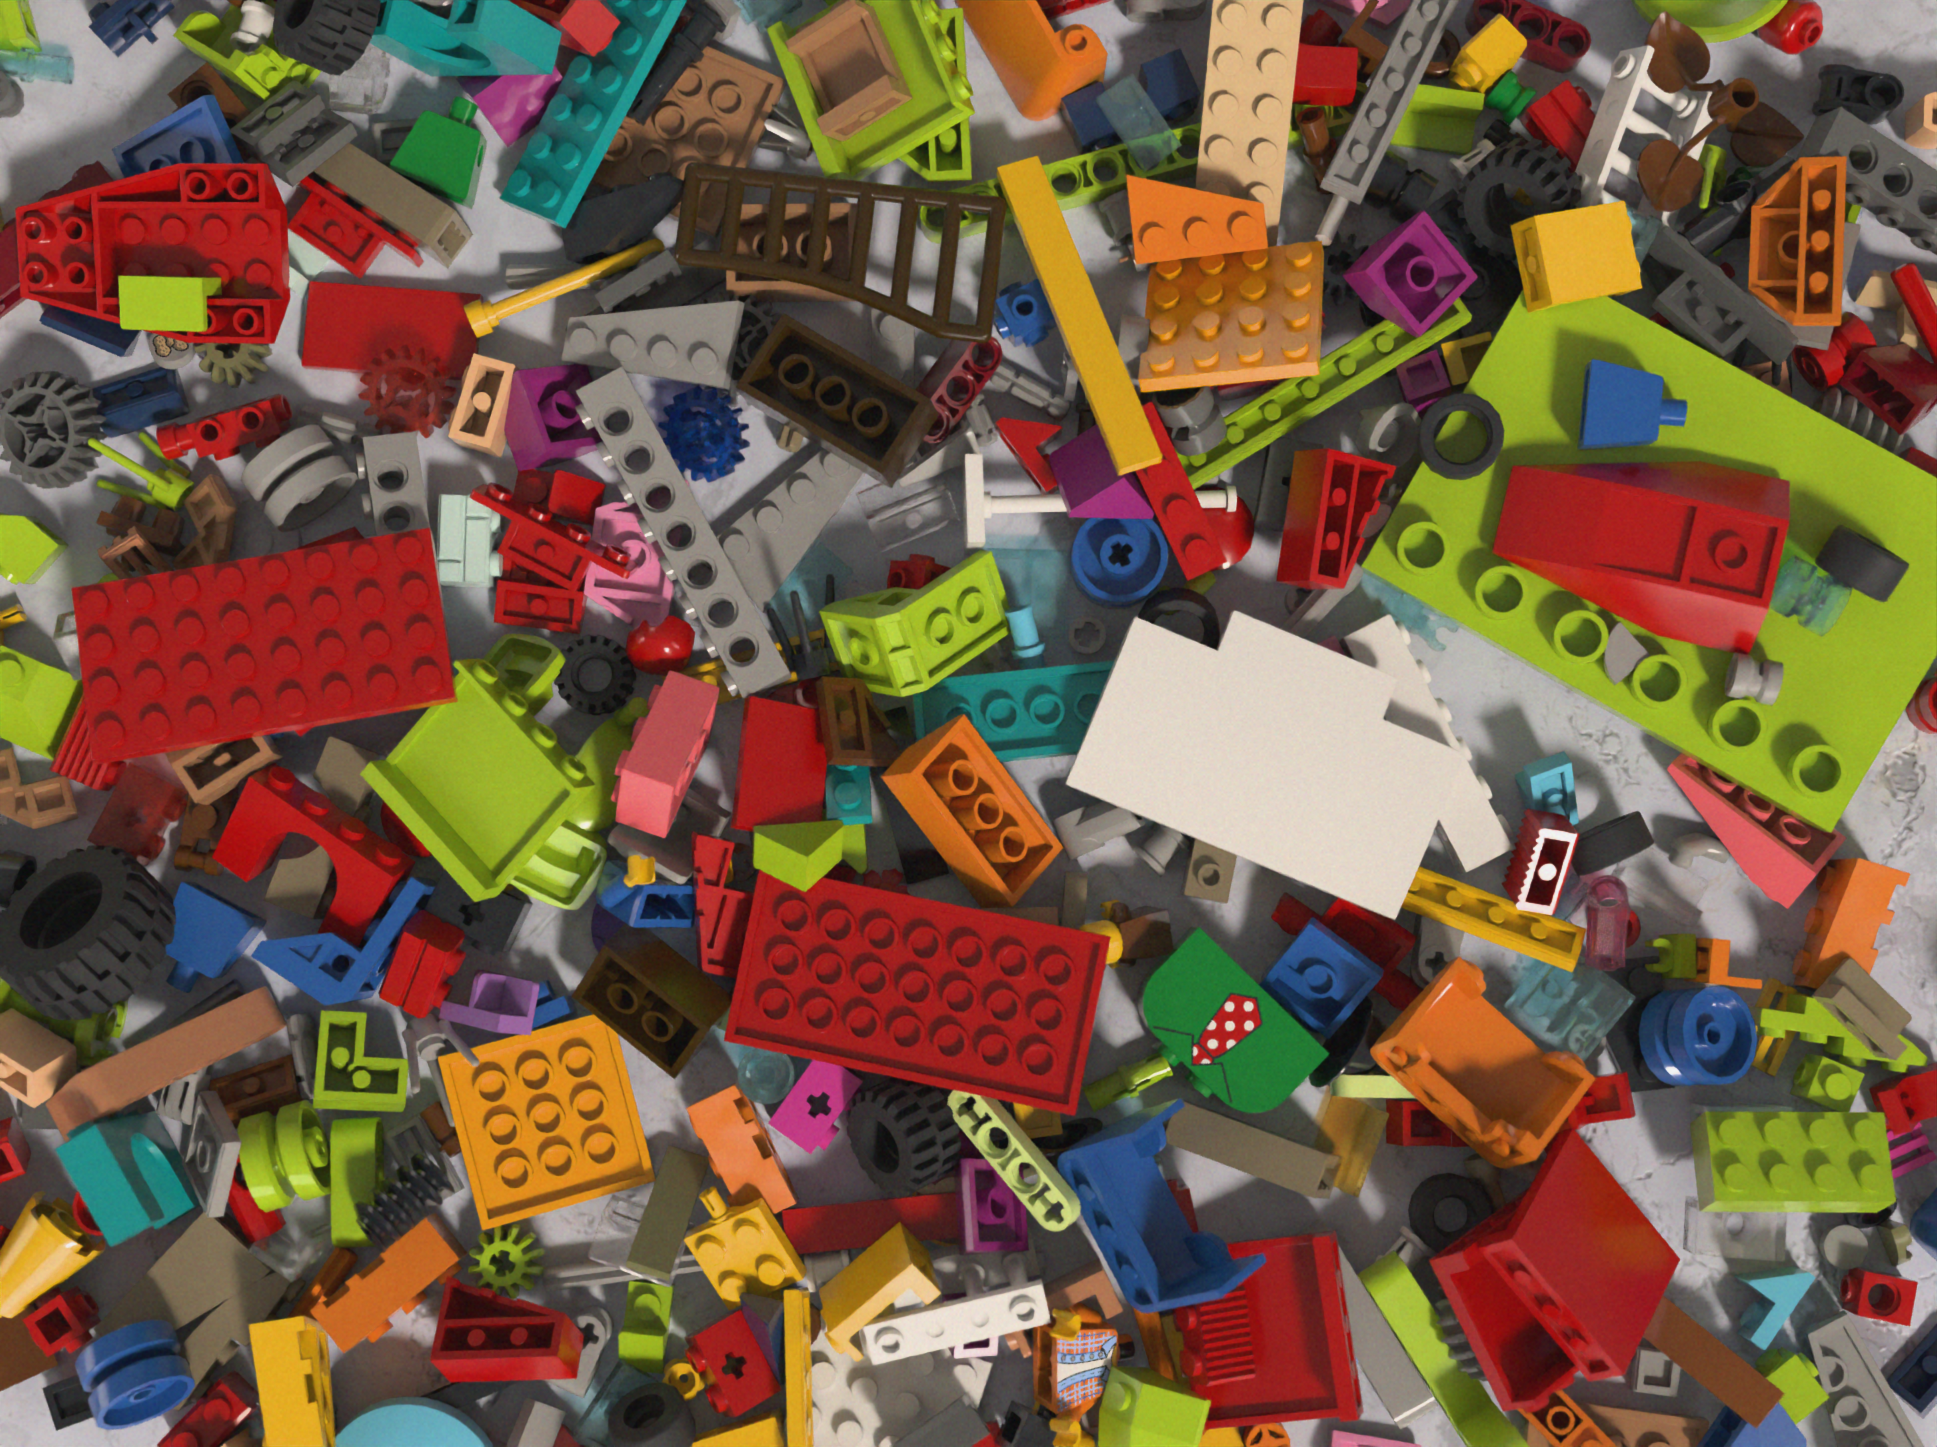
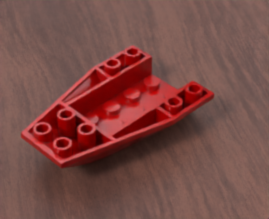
M179 163L15 208L20 297L120 324L118 276L221 277L222 295L207 296L208 328L206 331H143L187 343L275 344L290 301L287 209L268 164Z
M1702 461L1513 465L1491 553L1656 636L1734 654L1749 655L1769 610L1790 522V481Z

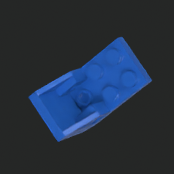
M411 877L408 882L402 880L388 899L392 906L383 919L376 918L367 929L363 937L367 944L363 950L338 933H324L261 941L251 957L325 1006L372 998L385 977L402 928L418 910L425 909L437 882L431 878Z

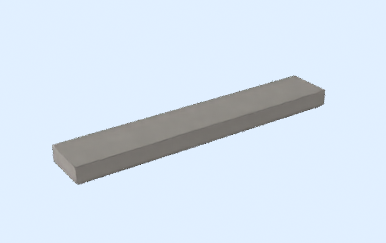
M1411 0L1388 46L1389 49L1382 58L1321 182V188L1360 205L1460 0Z

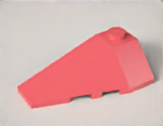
M1682 753L1667 768V771L1748 878L1761 888L1768 898L1779 902L1787 909L1847 839L1835 828L1831 833L1816 830Z

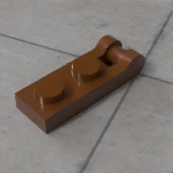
M239 786L209 805L195 803L191 795L188 794L180 844L174 856L175 870L190 872L195 868L204 870L206 875L217 877L222 875L224 866L214 860L212 856L236 806ZM199 838L211 840L210 849L207 853L197 851Z

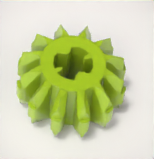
M519 1223L513 1224L508 1234L504 1225L493 1227V1236L486 1231L481 1232L477 1237L483 1247L473 1246L468 1252L472 1258L480 1260V1262L468 1267L469 1274L481 1272L484 1276L477 1282L476 1287L478 1289L485 1288L491 1283L493 1284L492 1290L497 1295H501L505 1287L510 1299H515L519 1296V1286L530 1291L535 1286L530 1275H540L544 1269L542 1265L532 1261L544 1255L543 1248L538 1247L531 1250L529 1244L535 1240L536 1234L530 1232L523 1239L519 1238L522 1230ZM506 1251L510 1253L509 1260L515 1263L508 1270L502 1269L503 1261L497 1259Z

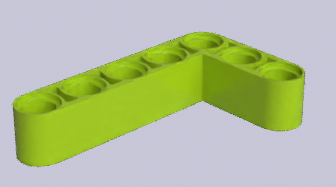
M1392 1250L1356 1274L1467 1447H1529L1516 1427L1491 1400L1478 1379H1470L1467 1372L1459 1371L1457 1359L1448 1358L1449 1346L1445 1342H1440L1444 1335L1442 1326L1436 1324L1440 1318L1397 1252Z

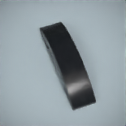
M901 706L883 711L891 724L887 730L900 750L907 749L914 744L915 741L906 707ZM876 767L907 885L949 874L946 861L881 778L889 767Z

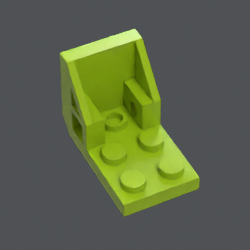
M988 550L977 551L919 590L893 587L832 602L819 610L843 678L862 679L870 692L905 697L928 690L1011 633L1007 616H1005V611L1010 609V605L993 553Z

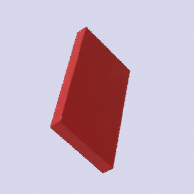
M310 281L301 366L305 369L462 381L464 371L467 366H470L473 354H478L480 341V337H476L464 310V305L479 299L483 303L484 297L481 294Z

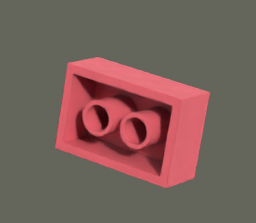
M669 670L662 686L654 685L647 703V709L650 712L647 718L641 716L638 718L631 737V742L634 745L631 751H622L615 769V775L619 776L614 787L611 801L617 803L616 822L666 838L710 742L720 687Z

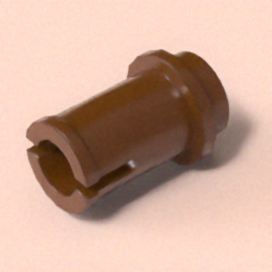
M441 1101L433 1103L420 1113L421 1118L425 1120L440 1143V1153L446 1152L448 1157L452 1158L462 1152L456 1127L449 1125Z

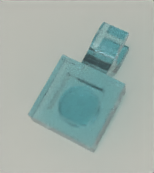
M1402 593L1400 598L1395 594L1387 597L1378 612L1384 616L1391 614L1394 622L1400 620L1408 632L1421 637L1435 651L1442 652L1447 647L1436 638V630L1439 627H1444L1452 633L1457 632L1459 629L1457 623L1449 618L1430 620V617L1422 613L1425 608L1424 605L1405 593Z

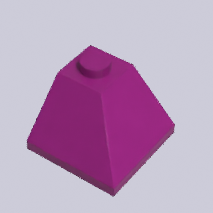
M1425 210L1418 212L1371 245L1342 275L1371 310L1416 338L1421 337L1478 278Z
M570 364L523 369L513 373L504 432L518 471L554 466L598 450L596 444L603 440L596 427L587 430L575 409L577 405L582 403L576 390L593 382L587 366Z

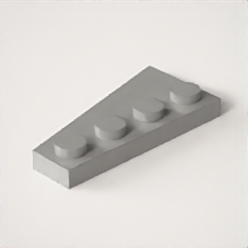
M738 300L569 317L561 360L567 363L608 370H616L623 366L626 373L729 390L745 303Z
M822 449L716 537L747 595L762 613L771 604L773 597L782 585L787 582L798 563L809 548H812L832 517L837 514L866 474L826 449Z
M1845 1310L1804 1330L1814 1366L1819 1372L1817 1375L1819 1384L1830 1397L1825 1401L1837 1447H1924Z

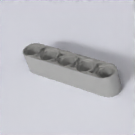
M1319 1219L1297 1234L1330 1230L1323 1220ZM1338 1245L1355 1356L1358 1359L1360 1368L1386 1410L1401 1430L1438 1405Z

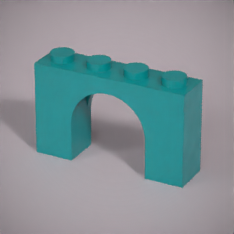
M380 0L378 21L370 44L431 77L548 75L553 73L562 32L509 0H454L449 20L439 17L409 0Z
M136 1109L125 1115L119 1113L111 1118L105 1116L95 1122L88 1120L68 1131L66 1136L69 1141L55 1149L110 1247L127 1241L152 1225L155 1230L167 1226L201 1206L182 1166L183 1158L158 1114H155L156 1111L140 1114Z

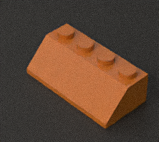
M965 714L958 715L909 746L881 776L982 909L1013 907L1064 848Z

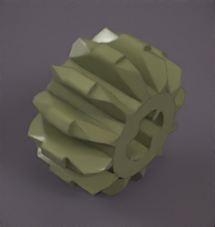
M205 343L194 347L195 352L204 357L199 363L200 369L205 373L211 372V380L215 383L222 384L227 380L228 385L232 388H239L242 377L249 384H255L256 377L253 371L256 368L261 372L268 371V366L261 361V358L273 354L272 349L264 344ZM234 344H238L240 346V350L238 353L234 351ZM229 349H232L235 355L232 358L227 356Z

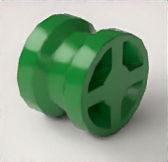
M1510 70L1491 92L1483 105L1489 110H1498L1503 116V121L1510 126L1538 91L1531 86L1524 87L1518 82V76Z

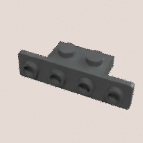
M1664 226L1658 232L1648 252L1676 276L1677 279L1656 297L1652 307L1694 344L1720 359H1723L1742 340L1747 338L1776 364L1780 365L1784 362L1799 342V339L1791 332L1790 328L1760 306L1753 295L1743 291L1724 275V272L1718 265L1709 262L1695 250L1684 236L1677 234L1669 226Z
M710 239L703 241L693 248L718 251ZM669 249L661 254L655 251L643 257L637 263L638 268L624 277L622 274H618L606 280L600 286L601 291L594 295L600 306L584 316L685 306L725 281L726 270L680 265L675 261Z

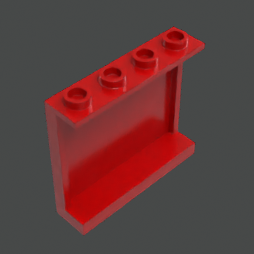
M1571 1128L1555 1133L1543 1149L1547 1153V1157L1507 1229L1485 1235L1478 1249L1586 1379L1591 1382L1625 1374L1680 1258L1578 1133Z
M1529 1188L1429 1260L1503 1412L1523 1409L1524 1413H1532L1542 1409L1550 1402L1548 1396L1553 1392L1572 1385L1575 1382L1573 1376L1580 1371L1478 1249L1485 1235L1507 1229Z
M1336 1230L1226 1242L1233 1260L1261 1253L1264 1254L1267 1260L1266 1263L1239 1284L1245 1287V1296L1248 1299L1246 1305L1249 1308L1247 1314L1250 1317L1248 1323L1251 1327L1249 1332L1252 1336L1250 1341L1253 1345L1251 1350L1254 1354L1253 1361L1255 1366L1253 1369L1256 1375L1255 1378L1211 1386L1189 1383L1190 1390L1211 1400L1202 1435L1209 1429L1334 1417H1339L1340 1422L1359 1420L1364 1410ZM1173 1308L1172 1315L1174 1328L1177 1333L1182 1332L1183 1345L1185 1349L1184 1332L1177 1323L1176 1308ZM1180 1350V1352H1179V1365H1180V1370H1181L1182 1377H1183V1378H1187L1188 1376L1184 1373L1183 1368H1182V1364H1181V1354H1182V1351H1183V1350Z

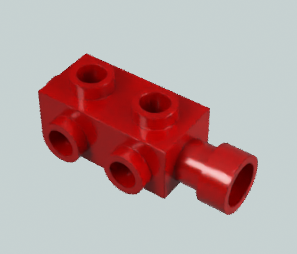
M278 393L199 417L186 424L179 425L174 422L158 427L156 430L157 441L167 460L188 455V450L195 448L199 458L213 454L215 460L218 461L241 453L239 446L254 442L256 448L272 444L280 438V433L291 427L289 420L292 419V410L284 394L279 395Z

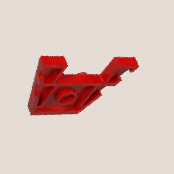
M693 831L691 845L697 967L702 972L737 978L754 892L724 886L735 842L730 839ZM836 864L823 878L851 883L855 877L856 870L851 866Z

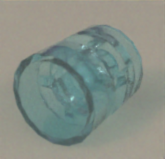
M1793 555L1776 577L1769 609L1785 618L1793 615L1798 616V625L1823 637L1831 629L1850 598L1852 587L1830 574L1822 577L1818 576V567Z
M755 1048L748 1052L739 1063L737 1072L738 1084L744 1095L753 1102L761 1104L776 1103L786 1097L797 1083L799 1068L796 1058L792 1055Z

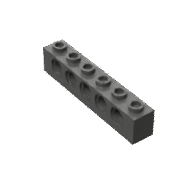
M1842 107L1816 117L1795 161L1800 157L1847 156L1845 200L1853 205L1862 206L1876 215L1877 221L1882 225L1896 228L1908 236L1914 246L1931 251L1937 255V170Z

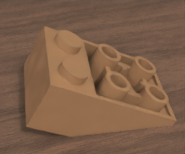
M270 735L165 753L170 765L194 802L209 805L248 780L249 776L283 758Z

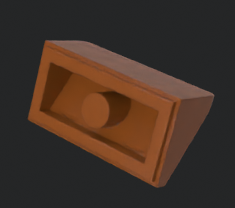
M292 1054L210 1080L209 1091L217 1092L235 1129L238 1128L241 1118L269 1111L273 1116H277L280 1107L304 1101L301 1098L298 1082H302L301 1077L296 1076Z

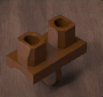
M125 495L119 497L111 513L100 512L96 523L106 527V533L109 536L116 538L120 535L123 539L128 536L127 530L135 526L157 552L176 557L185 548L180 542L185 520L178 513L159 508L152 527L140 524L147 507L137 499ZM136 546L131 548L145 564L153 566ZM121 554V564L130 572L136 571L131 563Z

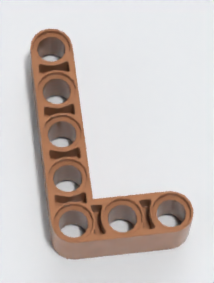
M260 987L85 1069L66 1083L45 1105L66 1143L69 1141L66 1133L88 1120L95 1122L105 1116L111 1118L126 1105L273 1035L287 1026V1022L268 987Z

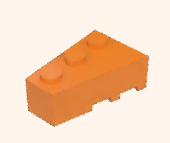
M1125 174L1135 264L1268 249L1264 203Z
M1861 858L1828 860V864L1823 866L1817 877L1816 889L1820 892L1816 906L1809 910L1805 919L1804 931L1808 934L1804 948L1797 952L1793 961L1792 973L1796 975L1793 985L1816 992L1845 958L1853 959L1870 975L1879 953L1878 949L1873 948L1881 923L1891 924L1895 912L1887 909L1896 885L1906 887L1910 873Z
M743 1079L696 1101L686 1108L696 1135L699 1139L703 1140L710 1154L708 1155V1160L718 1180L723 1178L730 1192L727 1195L730 1207L744 1206L763 1198L771 1213L775 1214L797 1203L799 1197Z
M433 1213L420 1221L416 1227L404 1234L399 1241L394 1242L388 1247L385 1253H381L379 1257L361 1272L356 1273L347 1280L345 1285L327 1300L320 1302L310 1312L343 1354L366 1338L373 1344L393 1327L388 1319L401 1309L408 1315L428 1298L423 1290L435 1280L442 1286L446 1283L447 1276L454 1277L463 1268L458 1261L467 1255L468 1252L439 1216Z

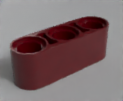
M1474 0L1465 17L1466 30L1472 37L1490 22L1480 15L1479 9L1483 8L1490 9L1495 15L1502 14L1519 32V25L1530 26L1535 31L1536 37L1524 36L1527 40V47L1520 58L1557 73H1568L1574 70L1591 45V36L1585 26L1526 0ZM1558 42H1569L1574 47L1576 54L1563 52Z
M991 337L986 343L951 340L915 390L932 400L939 415L922 441L929 443L943 441L996 371L1002 360V348L996 338ZM977 344L978 356L973 362L972 350ZM952 378L954 383L953 391L948 396L946 391L947 384Z

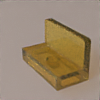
M1331 1096L1313 1146L1343 1156L1334 1187L1342 1192L1359 1197L1389 1113L1349 1097Z

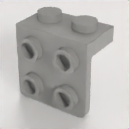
M688 788L666 838L620 823L611 831L607 841L625 858L633 855H640L641 859L655 857V873L660 878L668 882L684 884L693 875L691 845L693 831L720 837L732 813Z

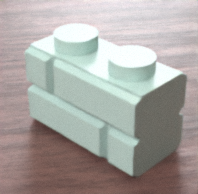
M439 495L437 564L440 584L442 586L495 587V576H502L503 555L497 553L496 539L497 533L504 532L505 516L472 500L470 495Z

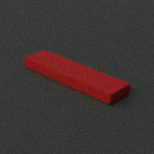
M955 1191L782 1210L784 1233L797 1254L870 1247L898 1222H901L919 1241L958 1237Z

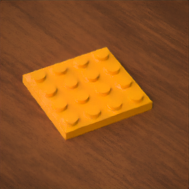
M1322 241L1298 242L1289 245L1271 246L1268 249L1160 261L1157 264L1150 265L1144 317L1145 319H1150L1147 351L1141 353L1138 381L1141 392L1320 375L1324 271Z
M594 1014L531 1031V1035H516L470 1048L480 1061L476 1067L472 1066L459 1051L438 1057L482 1231L656 1181L619 1035Z

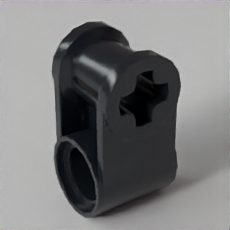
M1841 64L1824 65L1819 68L1818 78L1822 81L1818 101L1813 103L1812 113L1816 116H1821L1842 107L1866 124L1875 125L1883 122L1902 102L1904 87L1897 77L1888 73L1883 74L1859 70ZM1870 93L1880 94L1884 98L1886 106H1880L1873 102Z

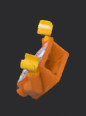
M1080 1302L1063 1310L1054 1308L1053 1316H1050L1051 1323L1033 1327V1399L1057 1414V1417L1050 1419L1049 1422L1050 1429L1057 1431L1056 1437L1052 1441L1053 1446L1056 1447L1078 1446L1081 1436L1079 1421L1104 1395L1111 1366H1118V1363L1132 1360L1135 1356V1345L1129 1334L1118 1335L1116 1328L1103 1321L1098 1311Z

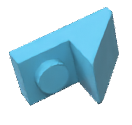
M1565 751L1523 766L1524 771L1515 774V782L1526 810L1529 808L1562 814L1567 817L1566 819L1572 825L1579 823L1572 762Z
M1795 1266L1735 1275V1278L1761 1296L1758 1303L1753 1302L1742 1314L1740 1319L1742 1326L1737 1334L1765 1351L1816 1277Z

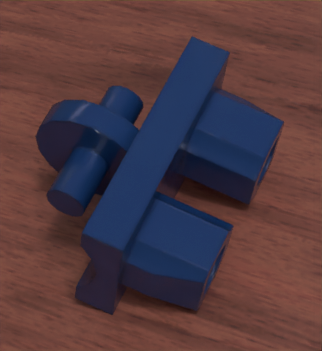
M117 0L112 6L107 2H99L88 12L92 24L88 27L119 57L143 35L153 45L158 38L150 29L175 6L169 0Z

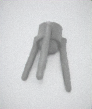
M428 1014L425 1018L421 1019L415 1017L402 1032L407 1049L411 1090L413 1093L420 1091L417 1057L420 1056L421 1059L428 1063L450 1126L455 1127L437 1058L445 1053L447 1041L449 1040L472 1066H478L480 1061L453 1030L449 1020H439L435 1014Z

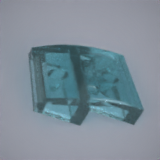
M1579 954L1577 965L1572 972L1540 961L1503 1007L1561 1053L1563 1051H1570L1584 1062L1636 997Z

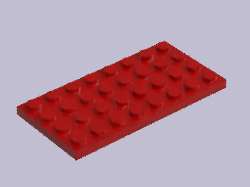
M430 527L72 588L91 760L96 764L458 702L434 537Z
M759 870L724 1041L1075 1116L1111 936L823 877L804 892Z

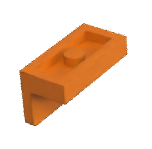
M1696 938L1697 978L1684 979V981L1762 989V980L1728 976L1731 940Z

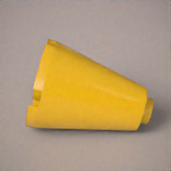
M39 1191L34 1193L0 1250V1318L2 1316L13 1318L98 1258L105 1250L104 1239L102 1238L96 1243L91 1234L80 1228L73 1217L72 1205L65 1200L57 1197L50 1203L42 1199L47 1192Z

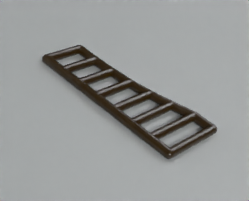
M691 162L685 168L674 258L678 264L684 266L752 274L815 287L858 301L937 338L986 343L992 337L1007 204L1003 198L996 196ZM701 181L727 184L719 252L693 249ZM745 186L771 189L762 258L736 254ZM788 191L814 194L805 267L780 262ZM832 196L858 199L848 280L823 272ZM875 201L901 204L890 297L865 286ZM919 206L945 209L932 316L907 305ZM962 211L988 214L975 324L949 322Z

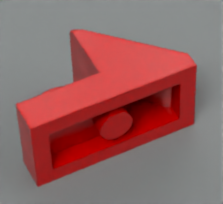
M1004 417L996 421L995 432H997L1042 495H1050L1058 491L1059 488L1049 462L1050 455L1046 453L1041 456L1039 451L1060 437L1063 427Z
M528 469L518 471L512 498L527 506L529 503H534L546 508L553 514L552 519L594 526L596 508L602 506L606 485L563 470L556 469L555 473Z

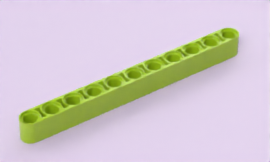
M1356 82L1353 101L1359 105L1368 89L1366 84ZM1292 104L1287 150L1305 146L1300 127L1296 121V117L1301 111L1310 107L1323 109L1330 138L1345 135L1355 114L1348 113L1344 107ZM1201 123L1042 165L1060 210L1065 211L1102 201L1112 194L1126 190L1125 174L1163 182H1172L1196 175L1198 156L1193 159H1185L1178 154L1176 149L1181 145H1190L1198 152ZM1141 156H1149L1156 161L1157 167L1146 171L1140 169L1135 160ZM1100 167H1108L1115 172L1116 177L1109 182H1103L1097 179L1093 172ZM998 178L950 190L952 192L996 196L1006 201ZM1059 178H1066L1073 182L1075 188L1068 193H1061L1054 189L1052 183ZM1007 201L1004 227L1016 224ZM921 206L920 220L922 233L929 241L937 244L941 243L943 227L933 226L929 223L928 218L935 212H944L945 209ZM962 211L959 239L986 232L988 214L979 216L970 211Z

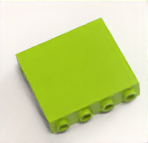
M860 0L874 7L913 98L844 142L822 134L816 119L824 114L801 58L789 52L785 44L787 40L796 35L799 27L809 22L818 21L830 13V9L834 4L794 28L781 20L767 28L825 177L859 181L975 114L969 98L973 96V89L966 76L959 72L954 59L958 57L957 50L951 39L942 33L938 23L942 20V14L934 0Z
M480 658L459 659L453 663L454 667L459 671L455 677L458 702L429 707L386 759L370 761L360 773L474 902L497 897L596 786L587 776L585 765L579 759L568 755L557 743L558 738L553 730L545 724L539 723L528 712L526 701L517 693L509 691L498 679L499 673L495 667Z

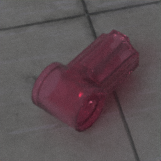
M1611 875L1599 876L1589 884L1587 889L1589 905L1585 964L1599 971H1615L1620 967H1625L1627 926L1631 914L1626 885L1618 877ZM1605 899H1615L1618 901L1613 906L1606 907L1600 905Z

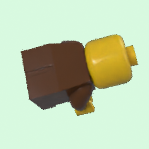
M1115 899L1100 904V909L1104 908L1105 911L1101 912V916L1109 920L1084 924L1078 929L1111 936L1106 964L1112 969L1118 967L1131 968L1135 966L1137 958H1155L1167 955L1174 949L1168 909L1142 906L1130 911L1126 904L1120 903L1119 900Z

